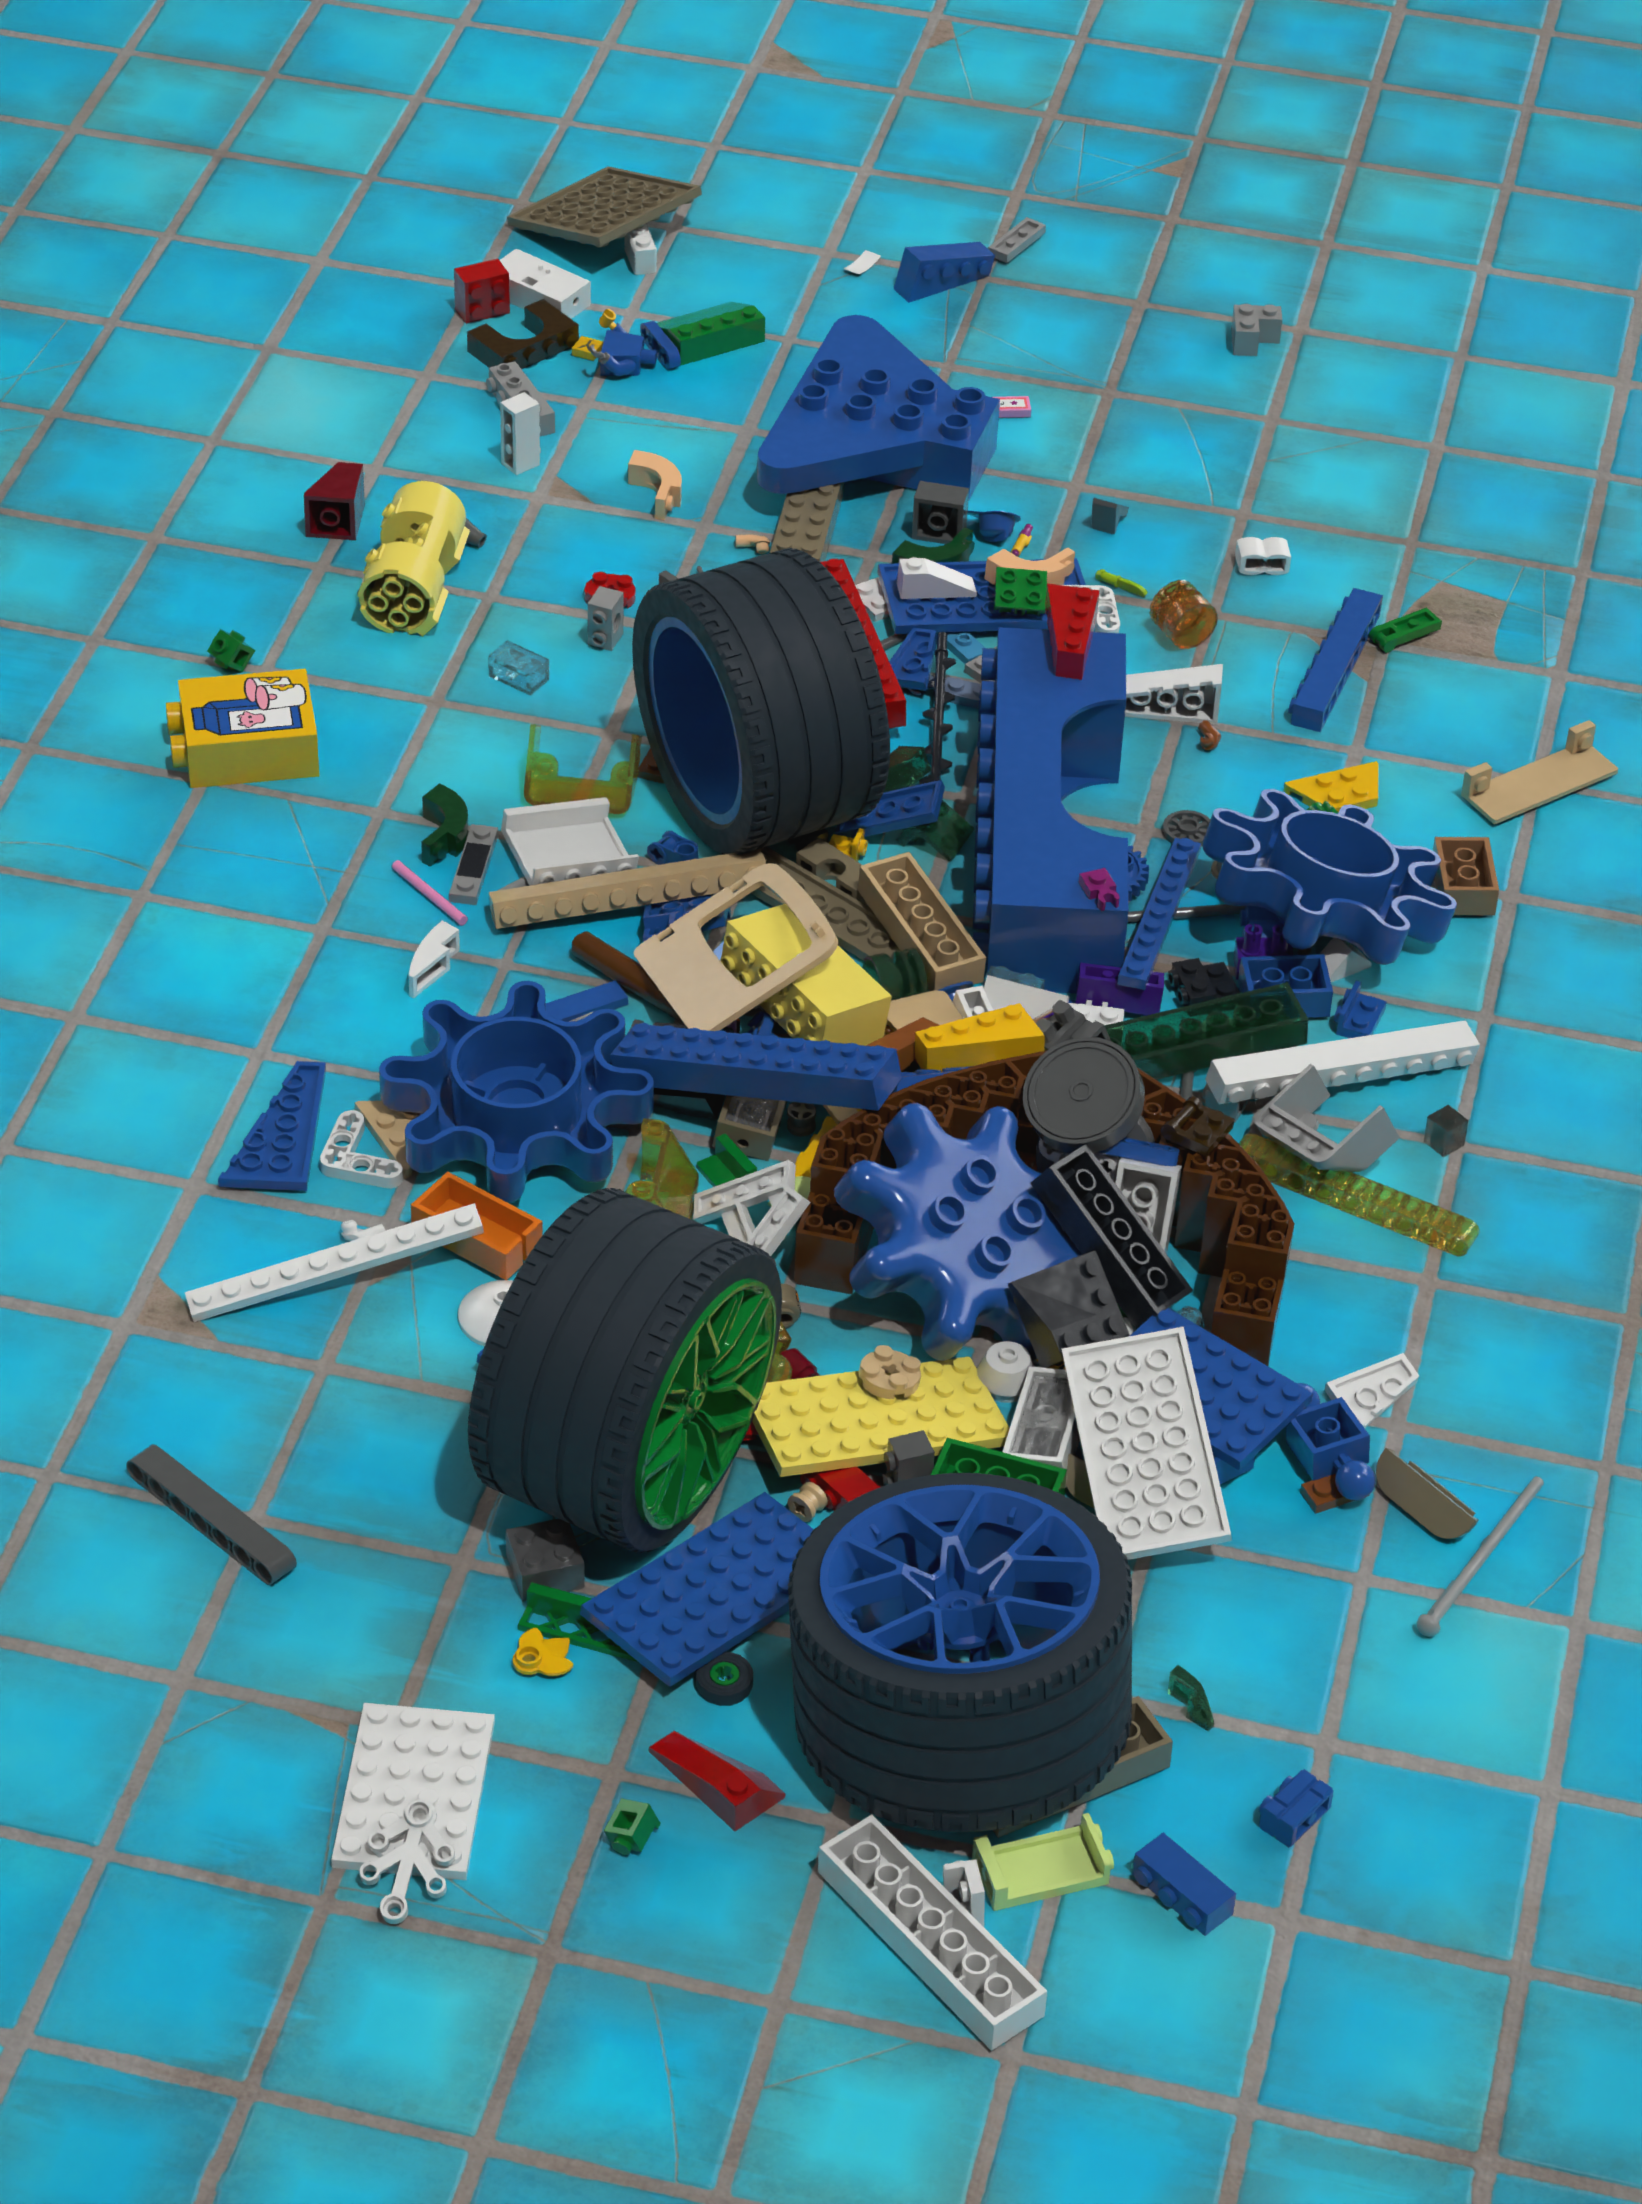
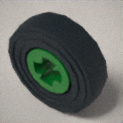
M724 1652L696 1670V1688L700 1696L710 1703L719 1706L737 1704L747 1698L753 1688V1669L750 1663L741 1655ZM724 1676L729 1677L730 1680L725 1678V1681L719 1680V1677L724 1679Z

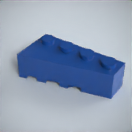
M981 242L905 247L894 290L910 303L990 276L995 254Z

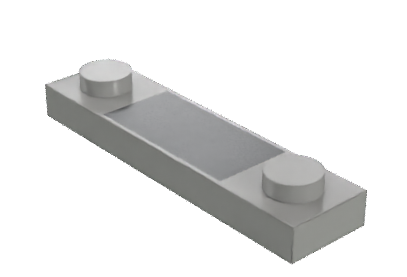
M471 824L449 892V902L477 905L497 842L498 827Z

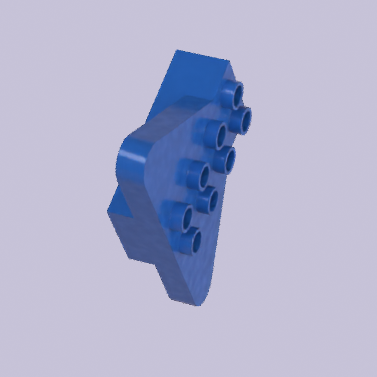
M862 315L844 316L839 318L831 327L759 448L757 482L759 486L767 491L787 494L861 478L917 489L919 482L925 481L969 488L970 500L997 447L1000 399L985 396L982 390L974 387H964L959 390L952 389L876 320Z

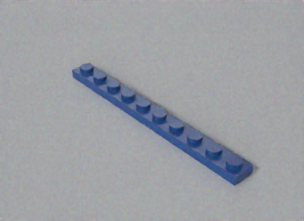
M1188 838L1174 839L1120 970L1118 985L1142 990L1146 989L1200 854L1201 843L1194 842Z

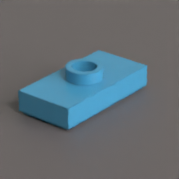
M946 632L948 635L947 648L964 664L982 655V649L985 647L969 632Z

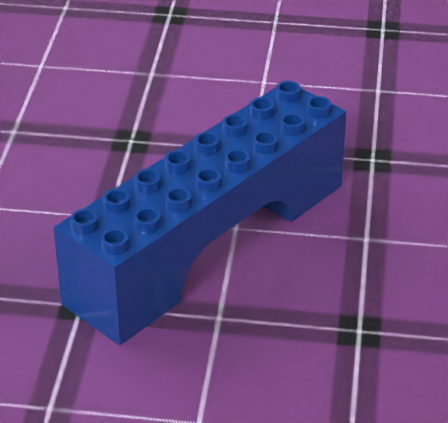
M998 627L997 649H982L981 680L992 681H982L979 692L978 722L980 723L978 726L977 755L979 756L976 789L978 790L975 823H978V825H976L974 858H977V860H975L973 893H976V896H974L972 929L987 930V933L973 932V940L986 956V978L989 975L1054 993L1076 994L1080 963L1122 968L1124 962L1129 912L1128 838L1105 835L1085 827L1066 811L1062 801L1070 794L1085 787L1119 783L1126 710V634L1093 632L1083 678L1079 680L1055 676L1049 630ZM1106 868L1116 884V892L1120 897L1119 907L1115 908L1111 902H1106L1105 910L1101 911L1097 907L1098 899L1089 900L1079 884V874Z

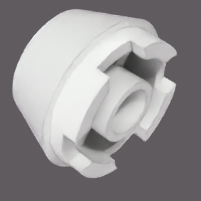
M1004 1341L996 1343L988 1349L977 1367V1375L993 1395L995 1401L1013 1403L1018 1401L1029 1366H1035L1028 1350L1024 1346L1015 1342Z

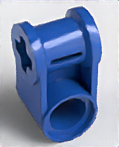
M666 831L662 835V839L658 842H652L647 847L650 859L658 865L699 859L697 843L679 836L673 831Z

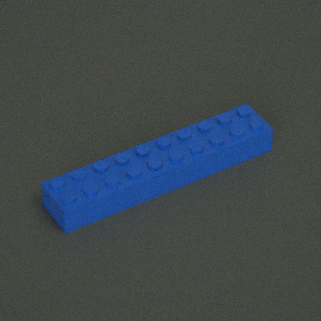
M647 1023L635 1024L610 1054L612 1066L640 1069L648 1072L653 1077L654 1088L868 1110H879L902 1079L897 1049L885 1048L880 1045L864 1046L857 1045L856 1043H833L827 1040L812 1041L804 1040L803 1038H780L775 1035L759 1036L750 1033H728L722 1030L707 1031L698 1028H676L670 1025L655 1026Z

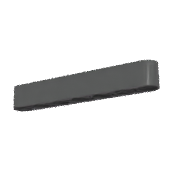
M150 1445L127 1461V1470L139 1485L267 1585L273 1584L296 1567V1558L286 1545L157 1445Z

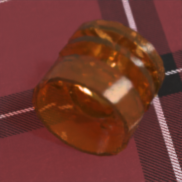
M1187 580L1170 582L1159 590L1150 604L1149 614L1152 621L1165 632L1174 645L1181 649L1197 647L1209 638L1217 625L1218 614L1215 607Z

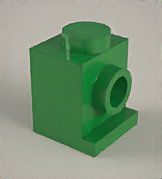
M621 1798L604 1832L616 1852L622 1855H629L631 1850L642 1852L653 1829H658L661 1823L650 1804Z

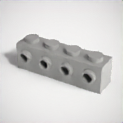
M516 361L490 367L489 378L486 379V384L489 392L493 393L497 398L498 404L500 405V402L525 392L539 403L540 437L555 433V412Z

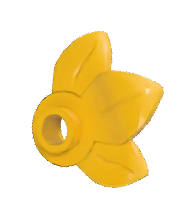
M532 1628L523 1633L519 1638V1648L513 1655V1666L515 1670L525 1675H533L538 1672L547 1676L563 1675L573 1668V1663L565 1658L569 1651L570 1640L569 1638L544 1639L538 1628Z

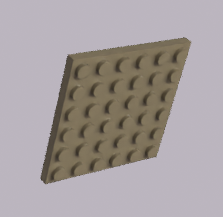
M607 166L507 216L509 226L518 227L520 230H531L534 233H544L550 237H561L565 240L579 241L581 244H592L595 247L601 248L609 245V242L614 239L625 237L626 233L632 230L641 229L649 221L660 219V216L665 213L676 211L677 207L683 204L692 203L694 198L702 195V191L699 185Z

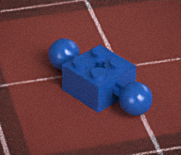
M1297 1383L1313 1392L1312 1402L1286 1426V1443L1312 1480L1336 1474L1335 1484L1343 1497L1349 1500H1362L1372 1493L1376 1482L1375 1474L1367 1464L1369 1463L1370 1435L1342 1397L1320 1404L1319 1395L1312 1386L1305 1383Z

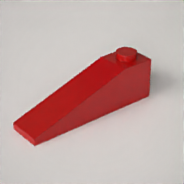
M676 1731L671 1732L649 1747V1752L734 1832L785 1798L786 1794L764 1773Z

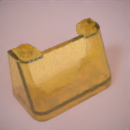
M643 1118L641 1125V1179L646 1180L649 1178L652 1182L642 1180L633 1182L627 1187L626 1193L691 1219L694 1209V1195L697 1193L699 1186L698 1172L667 1123L656 1119Z

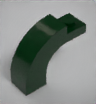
M964 527L951 542L938 547L920 546L904 540L892 553V564L899 563V559H909L912 557L926 558L935 563L969 561V556L973 552L975 545L974 541H972L973 530Z
M440 783L422 797L423 818L439 826L438 829L421 841L422 863L430 867L438 860L444 858L447 853L457 857L463 851L468 837V810L464 800L455 791Z

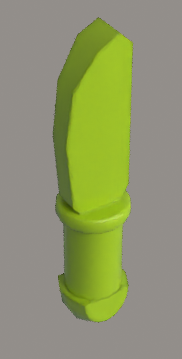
M1104 569L1098 570L1095 573L1096 579L1100 582L1104 581L1114 585L1116 588L1119 587L1141 597L1148 593L1141 585L1124 579L1120 575L1116 576L1106 572Z

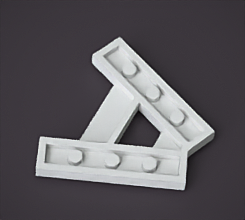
M786 1160L696 1193L694 1195L693 1220L703 1224L722 1217L729 1236L760 1248L772 1256L811 1202L795 1191L796 1165L790 1160ZM769 1200L772 1207L755 1228L747 1207Z

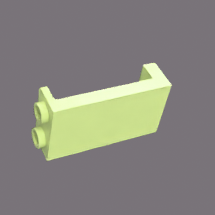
M1089 1813L1082 1814L1081 1824L1076 1827L991 1846L987 1835L975 1837L973 1842L972 1860H977L981 1880L993 1911L1109 1884L1110 1870L1114 1869L1112 1853L1109 1849L1105 1850L1102 1843L1101 1828L1099 1824L1093 1823Z

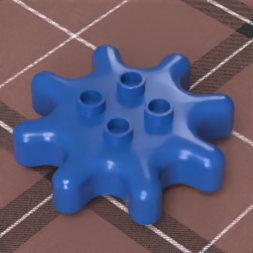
M1265 789L1260 794L1253 817L1228 808L1215 809L1203 839V850L1206 855L1215 861L1223 863L1215 884V893L1218 899L1226 905L1256 906L1274 913L1283 924L1282 933L1284 940L1294 948L1307 949L1313 946L1319 937H1333L1355 945L1376 964H1391L1399 957L1407 936L1430 944L1442 940L1447 933L1457 907V902L1453 897L1431 887L1441 863L1440 856L1422 846H1398L1391 844L1382 834L1371 828L1374 822L1372 813L1356 805H1343L1337 814L1327 811L1305 810L1288 794L1275 789Z
M521 981L510 987L505 1008L499 1013L490 1016H472L455 1003L447 1000H435L428 1003L422 1011L423 1039L431 1053L423 1056H392L385 1059L379 1067L380 1096L383 1104L390 1110L421 1114L411 1120L405 1128L406 1161L411 1169L418 1173H430L455 1160L477 1162L486 1168L488 1193L507 1203L521 1198L526 1186L527 1175L533 1169L542 1166H564L587 1182L605 1180L610 1175L613 1167L612 1135L604 1127L611 1124H641L650 1118L654 1109L653 1077L644 1070L612 1066L610 1054L625 1037V1018L616 1010L600 1009L578 1021L567 1022L558 1020L546 1012L545 989L542 985L533 981Z
M919 1103L908 1104L901 1108L884 1130L885 1143L895 1159L897 1168L886 1167L874 1161L862 1160L852 1165L834 1188V1196L837 1203L846 1211L869 1221L875 1228L878 1236V1245L868 1250L850 1272L852 1288L859 1295L870 1299L880 1297L889 1292L898 1291L906 1293L916 1300L922 1307L925 1315L922 1345L928 1355L936 1360L945 1361L954 1357L971 1339L975 1325L990 1327L1001 1336L1003 1341L1015 1342L1024 1346L1032 1360L1036 1359V1354L1008 1283L1082 1255L1030 1184L1042 1173L1028 1167L1019 1157L1016 1150L1018 1120L1014 1113L1006 1107L996 1106L987 1110L970 1128L967 1139H959L947 1134L926 1106Z

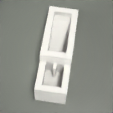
M442 920L422 940L410 965V997L414 999L450 970V958L460 951L459 929Z

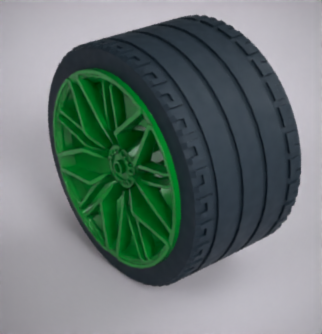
M600 1189L573 1203L546 1230L524 1261L498 1310L486 1340L473 1385L468 1417L469 1453L477 1477L491 1489L635 1553L649 1552L671 1541L697 1516L720 1484L746 1436L753 1420L754 1412L757 1410L776 1350L782 1312L781 1281L772 1257L760 1248L619 1189Z

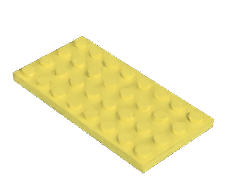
M970 1356L945 1361L922 1362L920 1366L921 1378L919 1387L914 1394L905 1398V1393L895 1394L894 1399L881 1398L871 1394L863 1387V1380L859 1379V1371L768 1382L765 1385L752 1420L780 1477L885 1463L884 1453L888 1451V1438L924 1430L935 1452L934 1456L940 1455L947 1437L989 1449L1004 1447L1010 1427L988 1388L978 1378L977 1368Z

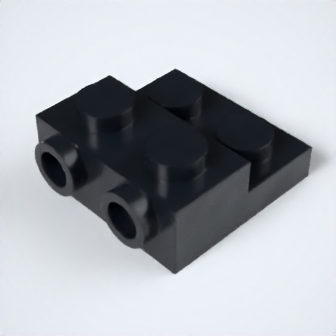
M1199 958L1172 962V969L1168 971L1169 983L1171 987H1175L1180 1005H1184L1188 1015L1242 1006L1243 997L1224 962L1202 965Z

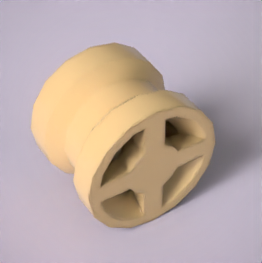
M806 1482L801 1486L799 1493L792 1494L788 1499V1506L791 1512L804 1522L811 1521L815 1517L816 1511H822L828 1504L824 1491L812 1482Z

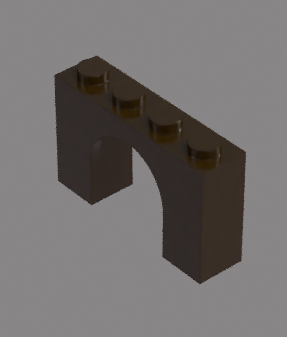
M542 299L524 307L525 328L534 333L535 337L528 339L508 338L486 323L467 331V352L489 368L502 363L516 361L519 367L524 369L572 348L579 340V324Z

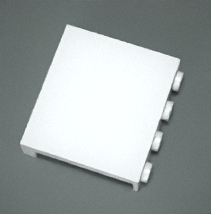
M607 797L504 809L501 832L529 886L637 868L638 854L628 855L608 818L610 803Z

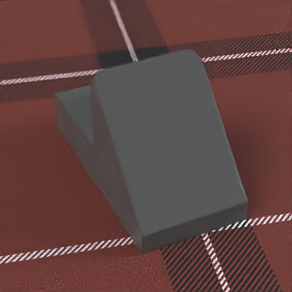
M1094 498L1092 502V528L1115 534L1120 515L1126 517L1129 507Z

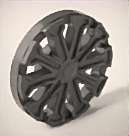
M1176 811L1165 818L1163 833L1169 842H1173L1178 837L1179 839L1188 838L1194 842L1201 843L1203 846V839L1210 819L1196 811Z

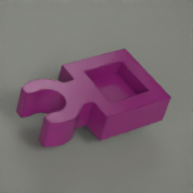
M1106 868L1079 874V884L1089 900L1098 899L1097 907L1101 911L1105 910L1106 902H1111L1115 908L1119 907L1120 897L1116 892V884Z

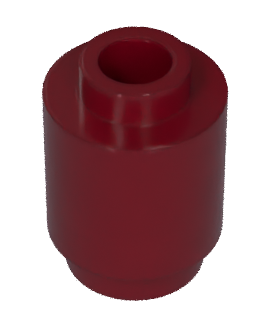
M796 1348L784 1350L777 1357L775 1370L785 1380L820 1376L817 1372V1367Z

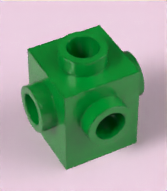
M220 629L212 640L207 652L215 657L214 662L225 669L231 667L243 672L255 649L244 642L246 637L234 630L228 633Z

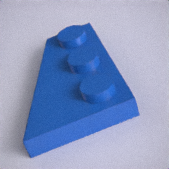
M912 628L889 661L900 687L927 691L937 645L936 630Z

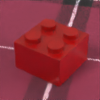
M499 259L454 268L455 310L466 324L510 313L509 272Z

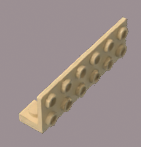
M1588 720L1569 728L1566 748L1503 775L1491 779L1492 767L1487 762L1465 770L1461 796L1489 821L1497 824L1616 775L1618 767L1593 747L1596 725Z

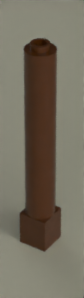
M588 931L578 934L573 939L572 954L610 979L616 980L618 984L684 1024L638 962ZM738 1018L737 1033L740 1034V1019Z

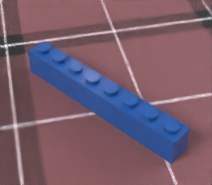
M1353 588L1350 596H1345L1341 611L1336 613L1334 625H1330L1328 629L1327 640H1322L1319 654L1314 655L1312 669H1307L1304 684H1299L1296 699L1292 698L1288 713L1292 714L1291 725L1317 732L1322 731L1369 639V632L1375 627L1380 617L1383 595Z

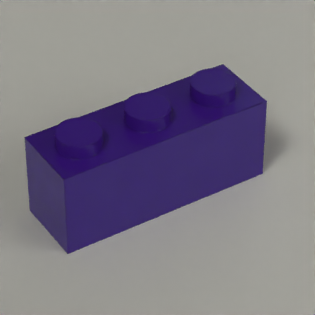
M1080 963L1076 988V1004L1086 1005L1087 1000H1092L1093 1006H1102L1103 1002H1108V1007L1125 1009L1124 1012L1136 1013L1141 1016H1159L1164 990V973L1152 971L1146 989L1142 990L1117 984L1121 967Z

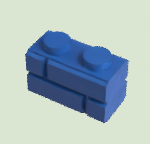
M1303 1769L1294 1778L1291 1776L1286 1777L1279 1788V1792L1274 1797L1268 1795L1262 1801L1259 1807V1812L1261 1813L1259 1826L1263 1831L1272 1837L1275 1836L1279 1842L1289 1848L1331 1808L1334 1791L1332 1787L1321 1780L1318 1781L1314 1775Z

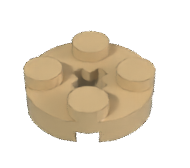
M880 1345L875 1348L874 1352L867 1354L861 1360L858 1375L859 1379L863 1380V1387L875 1396L894 1399L895 1394L905 1393V1398L914 1394L919 1387L921 1363L916 1357L895 1351L889 1346Z

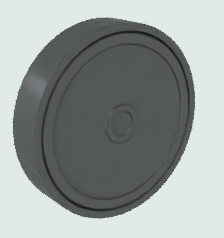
M1097 1037L1069 1039L1047 1050L1031 1067L1023 1087V1105L1034 1131L1047 1145L1070 1154L1087 1144L1092 1153H1095L1121 1141L1138 1122L1145 1101L1143 1080L1131 1056L1114 1042Z

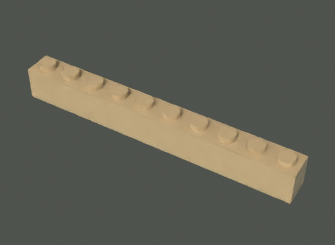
M755 849L740 855L730 853L489 892L491 915L496 929L716 894L742 879V876L754 868L766 864V859L760 849Z

